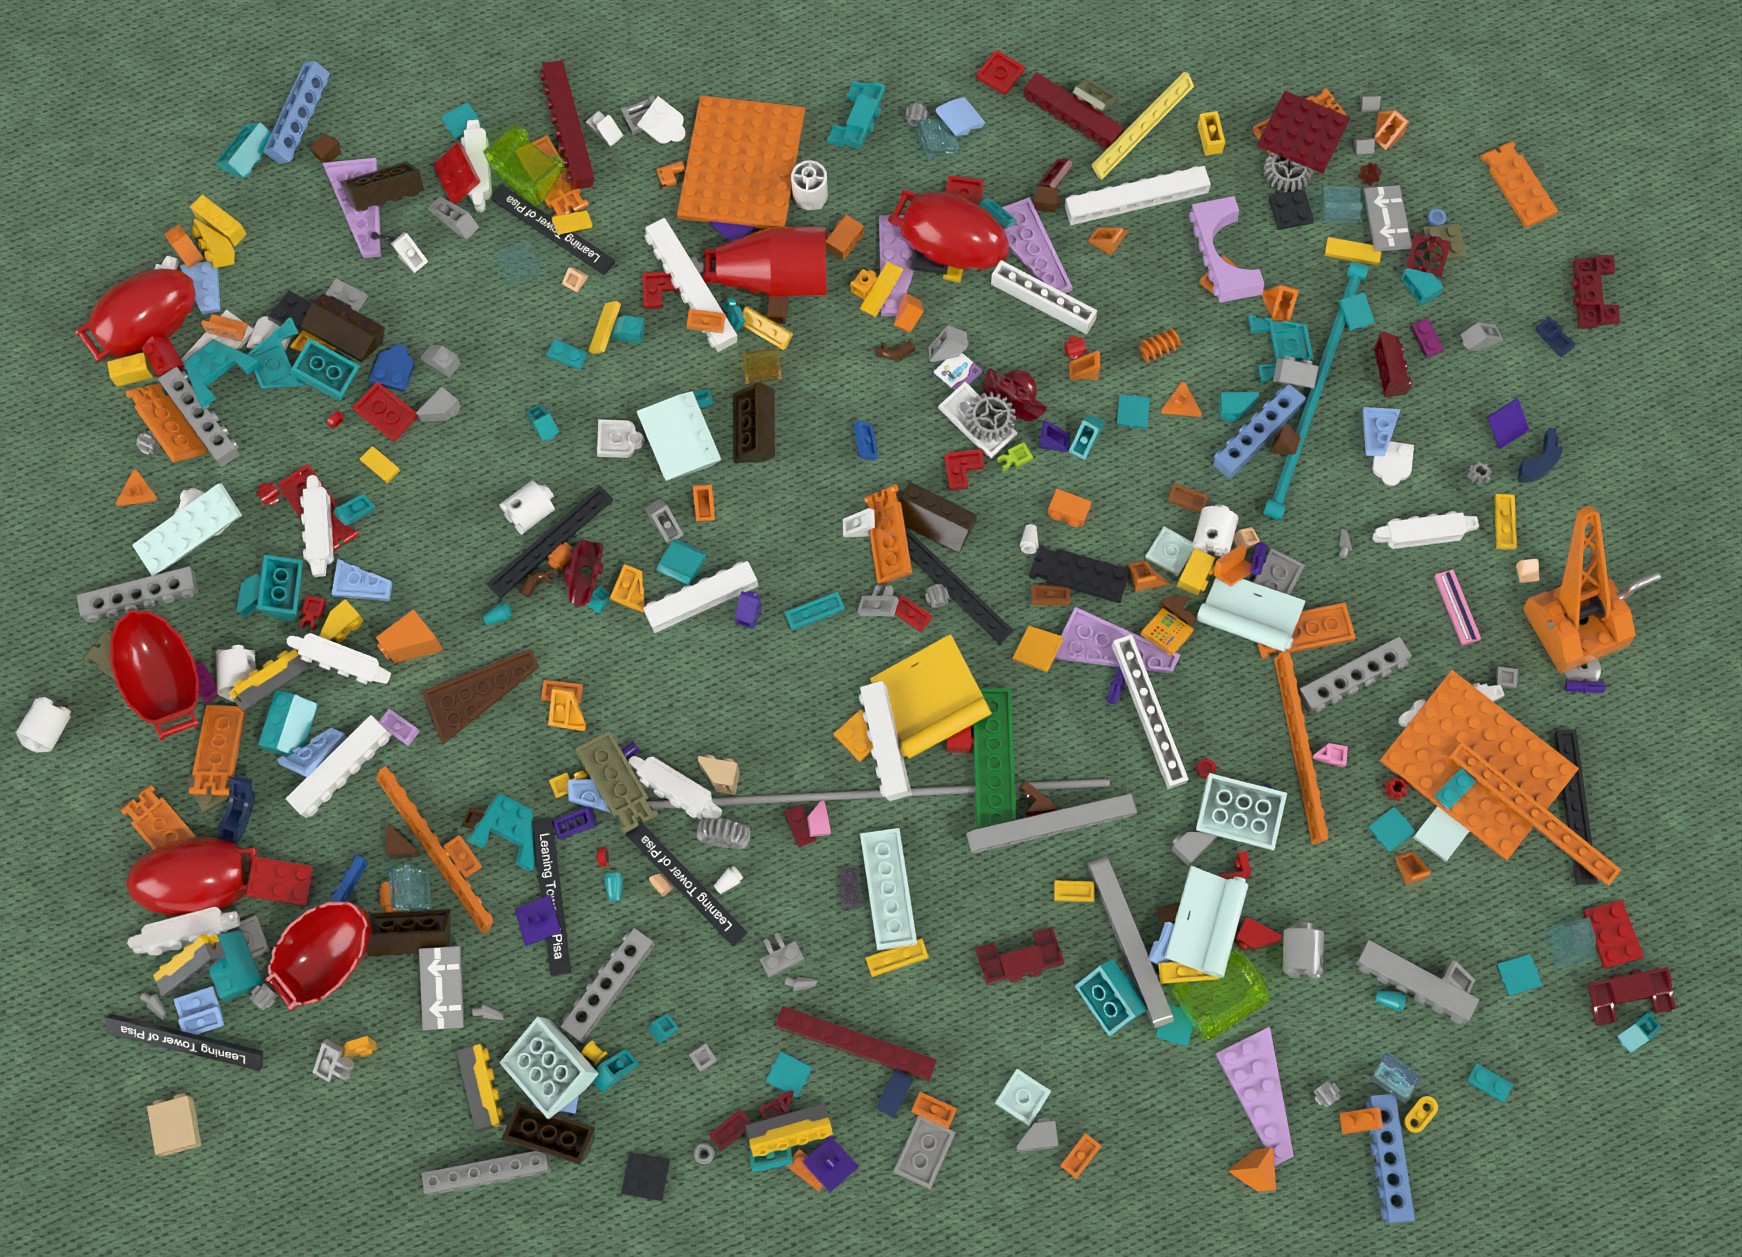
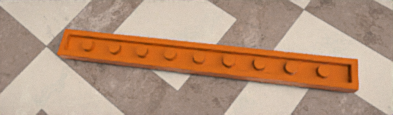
M1282 652L1274 658L1311 842L1312 845L1320 844L1328 840V829L1325 825L1324 809L1321 806L1320 790L1317 787L1316 771L1312 762L1313 756L1309 748V736L1305 729V717L1300 705L1301 698L1298 695L1297 679L1293 671V660L1291 659L1290 652Z
M1460 742L1450 754L1449 759L1463 768L1470 776L1605 885H1610L1619 874L1620 868L1465 743Z
M386 766L379 769L376 779L479 930L482 934L488 932L493 924L491 914L483 908L480 898L472 892L469 882L463 879L458 866L452 863L447 850L441 847L436 834L432 833L428 828L427 821L423 817L421 818L417 812L416 805L410 802L405 789L397 783L394 773L390 772Z

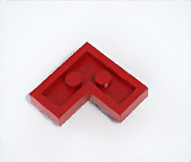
M643 273L644 309H662V292L680 291L679 288L676 289L674 287L670 273Z
M981 449L944 454L949 491L968 489L966 471L984 469Z

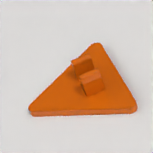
M1181 382L1161 409L1162 414L1202 416L1185 382Z
M133 470L116 501V505L125 506L157 501V497L138 471Z

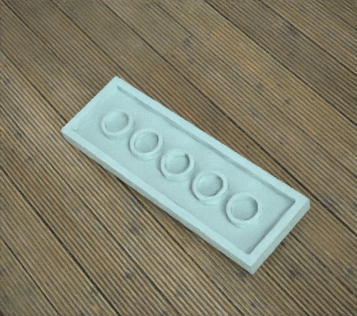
M222 483L217 484L135 542L133 547L152 576L158 575L242 515Z
M900 829L861 833L860 837L877 950L917 945Z

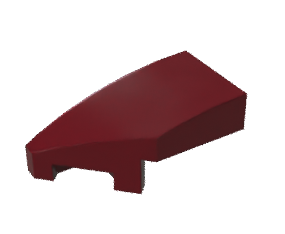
M791 1090L758 1108L762 1119L767 1120L787 1114L794 1091Z

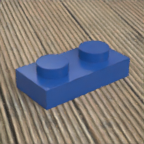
M861 421L854 423L860 458L868 460L879 458L872 424Z

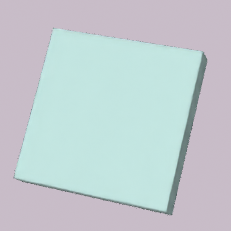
M1164 526L1145 559L1178 577L1194 550L1193 542Z
M1436 807L1413 838L1446 862L1469 833V830L1439 807Z
M1016 1069L995 1104L1030 1126L1051 1093V1090L1019 1069Z

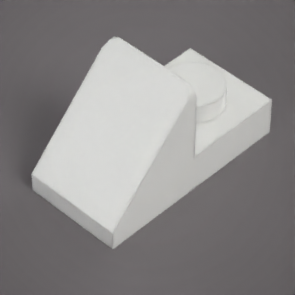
M598 111L586 121V125L610 147L623 137L622 132L610 115L605 117Z
M404 232L391 243L399 254L398 258L414 273L428 262L407 233Z
M870 508L843 519V537L870 536L869 530L875 528L874 510Z

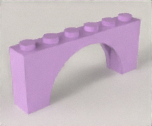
M1234 196L1192 204L1191 212H1189V220L1194 224V235L1199 239V250L1204 254L1205 267L1208 266L1209 280L1213 281L1214 295L1218 296L1220 303L1262 295L1264 289V281L1260 269L1246 270L1228 264L1217 254L1213 245V238L1221 228L1238 221L1239 208Z

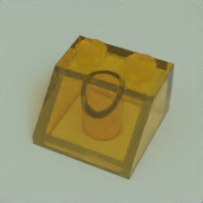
M778 347L742 353L745 384L782 379L783 373Z

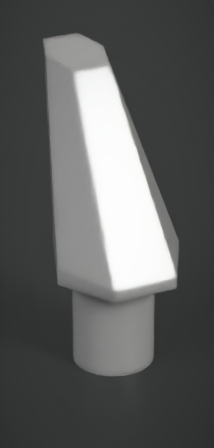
M1341 529L1339 544L1341 548L1339 557L1346 558L1348 551H1353L1348 531Z
M787 977L785 985L793 987V991L815 987L818 980L797 977V979Z
M144 992L140 999L148 1003L147 1007L160 1019L164 1020L166 1012L156 994L151 996Z
M484 1003L482 1007L472 1008L473 1016L483 1015V1018L504 1020L502 1012Z

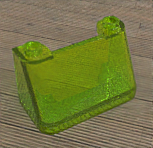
M513 124L489 145L483 153L495 175L533 206L538 207L543 203L563 172L565 163L558 155L548 157L529 141V134L523 127L519 128Z
M1239 948L1230 952L1223 978L1200 981L1192 987L1188 982H1180L1171 989L1174 998L1204 1041L1215 1038L1262 1008L1270 999L1266 979Z

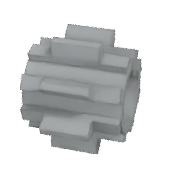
M917 103L911 104L910 108L907 107L905 114L907 123L911 126H922L923 122H926L927 119L926 107Z
M150 430L148 432H141L139 437H137L136 445L138 449L147 455L157 453L161 447Z
M1478 461L1477 464L1469 467L1470 472L1467 477L1472 480L1471 484L1476 483L1482 486L1484 482H1489V476L1492 471L1490 468L1488 469V464L1484 465Z
M936 584L926 589V601L928 605L931 604L932 608H939L948 604L949 594L946 587L944 588L942 584Z
M264 983L261 987L257 985L251 992L253 995L250 999L262 1010L266 1007L270 1008L276 1002L274 1000L277 997L276 993Z
M1329 1080L1313 1091L1316 1094L1315 1100L1319 1105L1323 1104L1325 1108L1341 1097L1338 1093L1340 1089L1335 1083L1331 1084Z

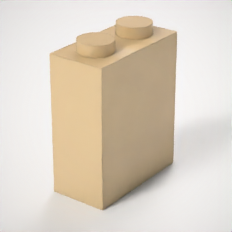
M186 1094L173 1096L174 1099L166 1101V1099L153 1102V1105L147 1106L155 1155L163 1157L202 1146L194 1100L192 1097L186 1096Z

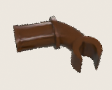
M911 341L898 348L895 347L893 350L887 349V344L881 342L882 349H878L875 345L877 357H885L891 360L902 361L903 357L915 351V346Z
M555 570L527 575V580L519 592L530 598L541 580H546L549 584H555L549 577L551 575L558 577V574Z

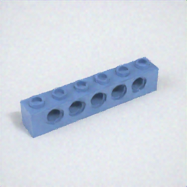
M315 61L303 64L263 150L266 155L278 164L288 163L293 159L294 151L301 142L300 138L308 126L307 123L314 113L315 105L320 100L321 92L328 83L327 79L330 73Z
M1288 384L1285 388L1281 387L1275 394L1276 397L1265 403L1263 406L1264 410L1261 413L1256 412L1251 418L1252 422L1249 425H1243L1238 432L1239 435L1236 438L1233 436L1227 442V447L1224 450L1220 449L1214 455L1213 466L1227 478L1231 479L1303 406L1306 397L1293 386ZM1279 404L1286 405V408L1280 407ZM1266 416H1272L1274 420H1269ZM1255 428H1258V429H1260L1262 432H1261V433H1258V432H1256L1254 429H1255ZM1242 441H1248L1250 445H1244ZM1230 453H1234V454H1236L1238 457L1233 458V457H1231L1229 454H1230Z
M1393 1094L1370 1096L1367 1098V1102H1365V1109L1379 1107L1380 1111L1385 1113L1387 1117L1386 1122H1382L1383 1129L1369 1131V1134L1373 1135L1374 1141L1371 1144L1372 1155L1376 1156L1377 1164L1374 1165V1171L1380 1181V1185L1377 1187L1378 1196L1383 1201V1207H1381L1382 1219L1386 1220V1224L1415 1221L1396 1097ZM1383 1132L1389 1135V1143L1382 1141L1381 1134ZM1386 1153L1393 1157L1392 1164L1385 1162L1384 1155ZM1389 1174L1396 1178L1395 1186L1388 1183L1387 1177ZM1392 1196L1398 1197L1400 1201L1398 1207L1391 1204Z

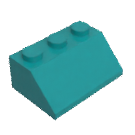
M260 122L246 124L214 164L237 178L247 177L252 172V166L263 158V150L271 132Z
M264 555L257 603L258 611L276 619L294 621L297 613L303 560Z
M276 690L258 745L263 751L284 756L293 754V750L297 747H305L318 704L295 694Z
M242 930L217 935L226 956L209 969L220 999L226 1002L264 983Z
M1113 959L1100 965L1075 985V988L1109 1037L1147 1011V1008Z

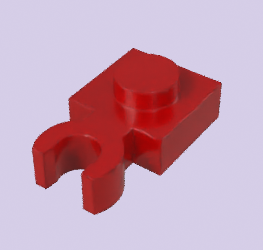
M306 596L301 611L305 617L300 621V626L303 629L308 622L311 623L310 629L312 631L316 629L315 619L322 618L327 602L325 599Z

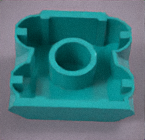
M674 539L656 570L665 576L677 579L678 583L682 585H689L694 581L702 568L707 552Z

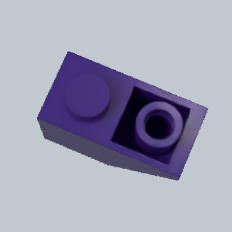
M741 591L735 614L736 624L754 630L762 610L758 594L752 591Z

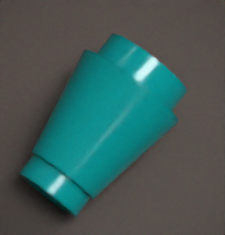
M500 602L484 614L483 619L487 625L509 620L513 613L507 602Z
M606 873L604 882L609 902L621 901L623 885L621 873Z
M1378 990L1375 1002L1397 1012L1398 1010L1403 1011L1407 995L1402 994V992Z

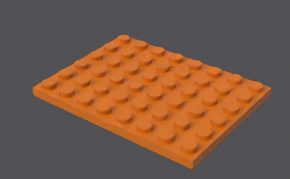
M700 95L677 219L748 225L762 229L785 227L792 191L791 173L797 162L805 107Z
M1451 670L1379 761L1400 778H1403L1406 783L1468 829L1472 835L1504 860H1508L1534 826L1478 781L1447 810L1433 796L1461 768L1448 758L1460 742L1465 743L1546 810L1579 768Z

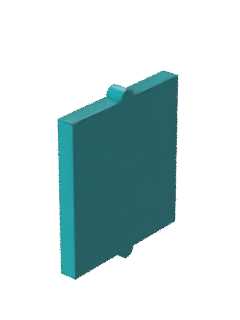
M468 102L441 116L446 125V130L450 131L455 140L464 135V130H467V121L478 120L480 126H482L477 113L472 110Z
M1365 293L1351 294L1349 297L1339 300L1349 331L1357 328L1363 329L1365 326L1375 323Z
M1120 394L1117 425L1129 426L1131 429L1133 427L1147 428L1150 398L1139 397L1136 394L1133 396Z
M1395 806L1368 826L1377 838L1376 841L1380 842L1388 852H1391L1416 832L1407 822V818L1403 817Z
M1530 954L1497 964L1502 978L1501 982L1504 983L1509 996L1543 986L1537 973L1538 968L1535 967Z
M1169 1005L1174 1022L1158 1027L1155 1038L1170 1041V1044L1177 1043L1188 1046L1196 1012L1184 1009L1180 1005L1178 1007Z
M780 1052L775 1064L771 1065L772 1070L765 1082L786 1093L793 1090V1096L798 1098L803 1086L807 1084L806 1080L812 1067Z

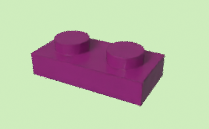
M1429 318L1411 325V329L1426 358L1444 351Z
M201 661L196 664L199 678V694L207 704L220 695L217 694L216 681Z

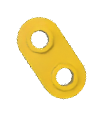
M1425 1096L1415 1103L1403 1120L1404 1128L1409 1133H1419L1426 1127L1438 1111L1436 1100ZM1423 1104L1429 1106V1111L1423 1109ZM1411 1119L1417 1122L1416 1127L1411 1126Z

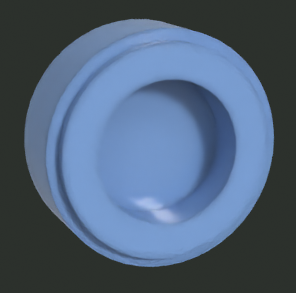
M1433 209L1429 212L1427 221L1431 226L1444 225L1446 214L1440 209Z

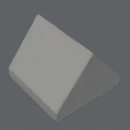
M1378 94L1360 95L1361 112L1379 111L1381 96Z
M1374 138L1353 139L1356 156L1374 154Z

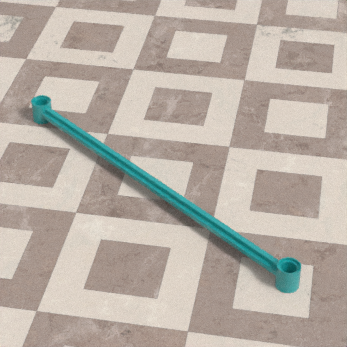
M1351 261L1346 275L1350 278L1342 299L1349 297L1351 294L1356 295L1360 281L1364 282L1369 266ZM1341 306L1339 307L1318 367L1315 386L1310 390L1296 433L1301 438L1296 454H1288L1273 499H1268L1263 515L1281 521L1286 509V505L1283 502L1346 323Z

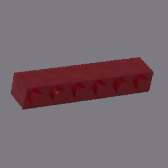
M1038 72L1034 74L1024 87L1023 96L1027 101L1034 102L1043 111L1053 114L1057 120L1064 121L1071 129L1080 131L1087 139L1094 140L1103 149H1108L1124 132L1122 125Z

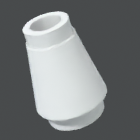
M1032 524L1026 525L1020 542L1021 551L1026 554L1035 553L1039 547L1037 527Z
M735 866L728 867L714 887L722 894L740 884L744 877Z

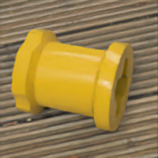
M593 1040L581 1052L583 1056L586 1055L594 1062L595 1067H598L608 1056V1053L598 1048Z

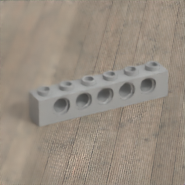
M175 367L158 378L221 467L240 455L236 450L239 448L238 444L233 438L229 440L227 437L229 432L225 426H219L217 415L214 411H208L207 408L210 406L208 405L202 409L199 405L193 386H190L188 383L190 378L185 371L180 372Z
M189 566L77 595L80 616L86 622H97L100 618H113L118 616L119 613H127L130 610L137 611V609L143 607L152 608L159 603H172L178 598H191L194 594H198L199 591L195 572ZM179 584L178 588L173 589L174 585ZM161 588L159 593L154 594L155 590ZM142 593L138 599H135L137 594ZM123 598L120 603L116 604L118 599ZM104 603L101 608H98L99 604Z
M1399 636L1300 688L1298 695L1309 714L1313 711L1318 713L1326 708L1325 705L1330 702L1336 704L1343 699L1342 696L1347 693L1349 696L1359 691V687L1363 685L1366 687L1370 686L1380 676L1382 678L1387 677L1392 673L1391 670L1397 667L1398 669L1404 668L1409 664L1408 661L1412 655ZM1384 657H1390L1393 662H1387ZM1368 665H1373L1376 671L1369 670ZM1351 674H1357L1360 680L1353 679ZM1334 683H1341L1343 685V688H1337ZM1318 691L1325 692L1327 697L1319 696Z
M635 928L625 934L622 939L623 944L620 948L616 947L610 955L611 960L608 964L604 963L598 971L599 976L595 981H590L586 987L587 992L583 997L580 996L575 1001L573 1011L567 1013L561 1021V1028L581 1043L585 1041L655 946L652 940ZM631 947L636 948V953L633 956L626 955L627 949ZM617 964L624 965V969L620 973L614 972V967ZM605 980L612 981V985L608 989L602 988V983ZM594 996L599 997V1003L591 1006L589 1003L590 999ZM581 1013L587 1014V1019L584 1022L577 1021V1017Z
M533 1151L422 1173L424 1194L432 1196L550 1173L551 1166L549 1155Z

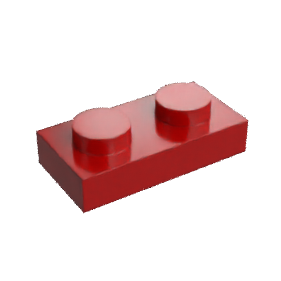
M901 595L898 599L899 602L894 615L922 633L933 619V616Z

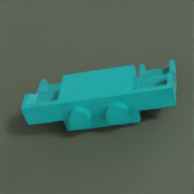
M852 81L850 90L846 94V99L855 101V104L847 120V127L833 124V129L827 138V143L843 148L847 145L861 149L869 132L872 133L874 130L875 118H879L881 113L879 105L885 93V85L877 82L860 83Z

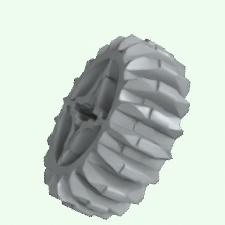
M1272 152L1266 158L1264 177H1267V183L1272 182V188L1277 186L1278 191L1281 188L1284 189L1285 193L1288 189L1291 192H1294L1295 189L1301 190L1311 180L1313 169Z
M991 392L989 397H987L983 393L982 399L977 396L975 401L970 402L971 407H967L966 411L968 414H966L965 419L968 420L966 425L971 426L969 429L970 433L976 431L975 438L980 435L982 436L981 441L988 438L990 443L992 438H994L998 442L999 436L1005 439L1006 434L1011 433L1012 430L1010 428H1014L1015 423L1013 421L1016 420V416L1013 415L1015 409H1010L1012 403L1006 404V397L1001 400L1000 394L993 397ZM981 407H984V413L980 417H976V412ZM988 413L994 417L993 421L987 418ZM1005 418V424L997 429V422ZM981 425H986L989 427V429H986Z
M704 818L698 825L697 837L702 842L713 846L743 849L748 846L750 841V829L746 825L728 819Z

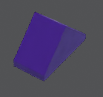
M1046 420L1043 421L1039 448L1068 452L1070 434Z

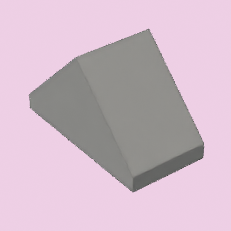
M1454 960L1446 965L1440 979L1468 994L1475 982V979Z

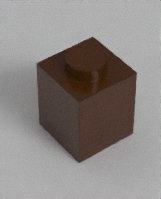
M326 133L310 146L313 155L321 163L331 162L341 153L338 140L333 136L329 137Z
M1037 186L1034 203L1035 210L1055 213L1056 206L1060 207L1061 196L1058 195V188Z
M770 296L767 311L768 319L777 324H786L789 307L788 297Z

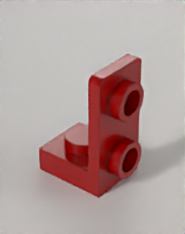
M1247 851L1238 852L1234 859L1235 868L1240 872L1218 875L1219 877L1227 880L1240 877L1247 881L1252 872Z

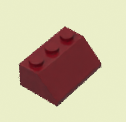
M1382 331L1373 349L1384 397L1406 395L1412 383L1411 378L1407 376L1408 365L1407 361L1403 358V344L1400 343L1399 337Z

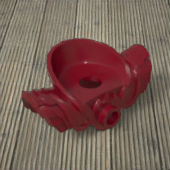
M992 368L988 369L983 380V392L987 397H989L991 392L993 397L1000 394L1001 400L1006 397V404L1011 402L1012 407L1010 409H1015L1013 415L1017 419L1024 421H1034L1045 413L1047 406L1036 400V382L1028 372L1013 370L1002 377Z
M580 539L578 546L575 549H571L570 562L563 571V581L569 588L568 599L576 607H583L590 602L597 583L598 574L602 575L604 563H601V556L603 554L602 543ZM583 567H589L591 573L589 575H582L580 570Z

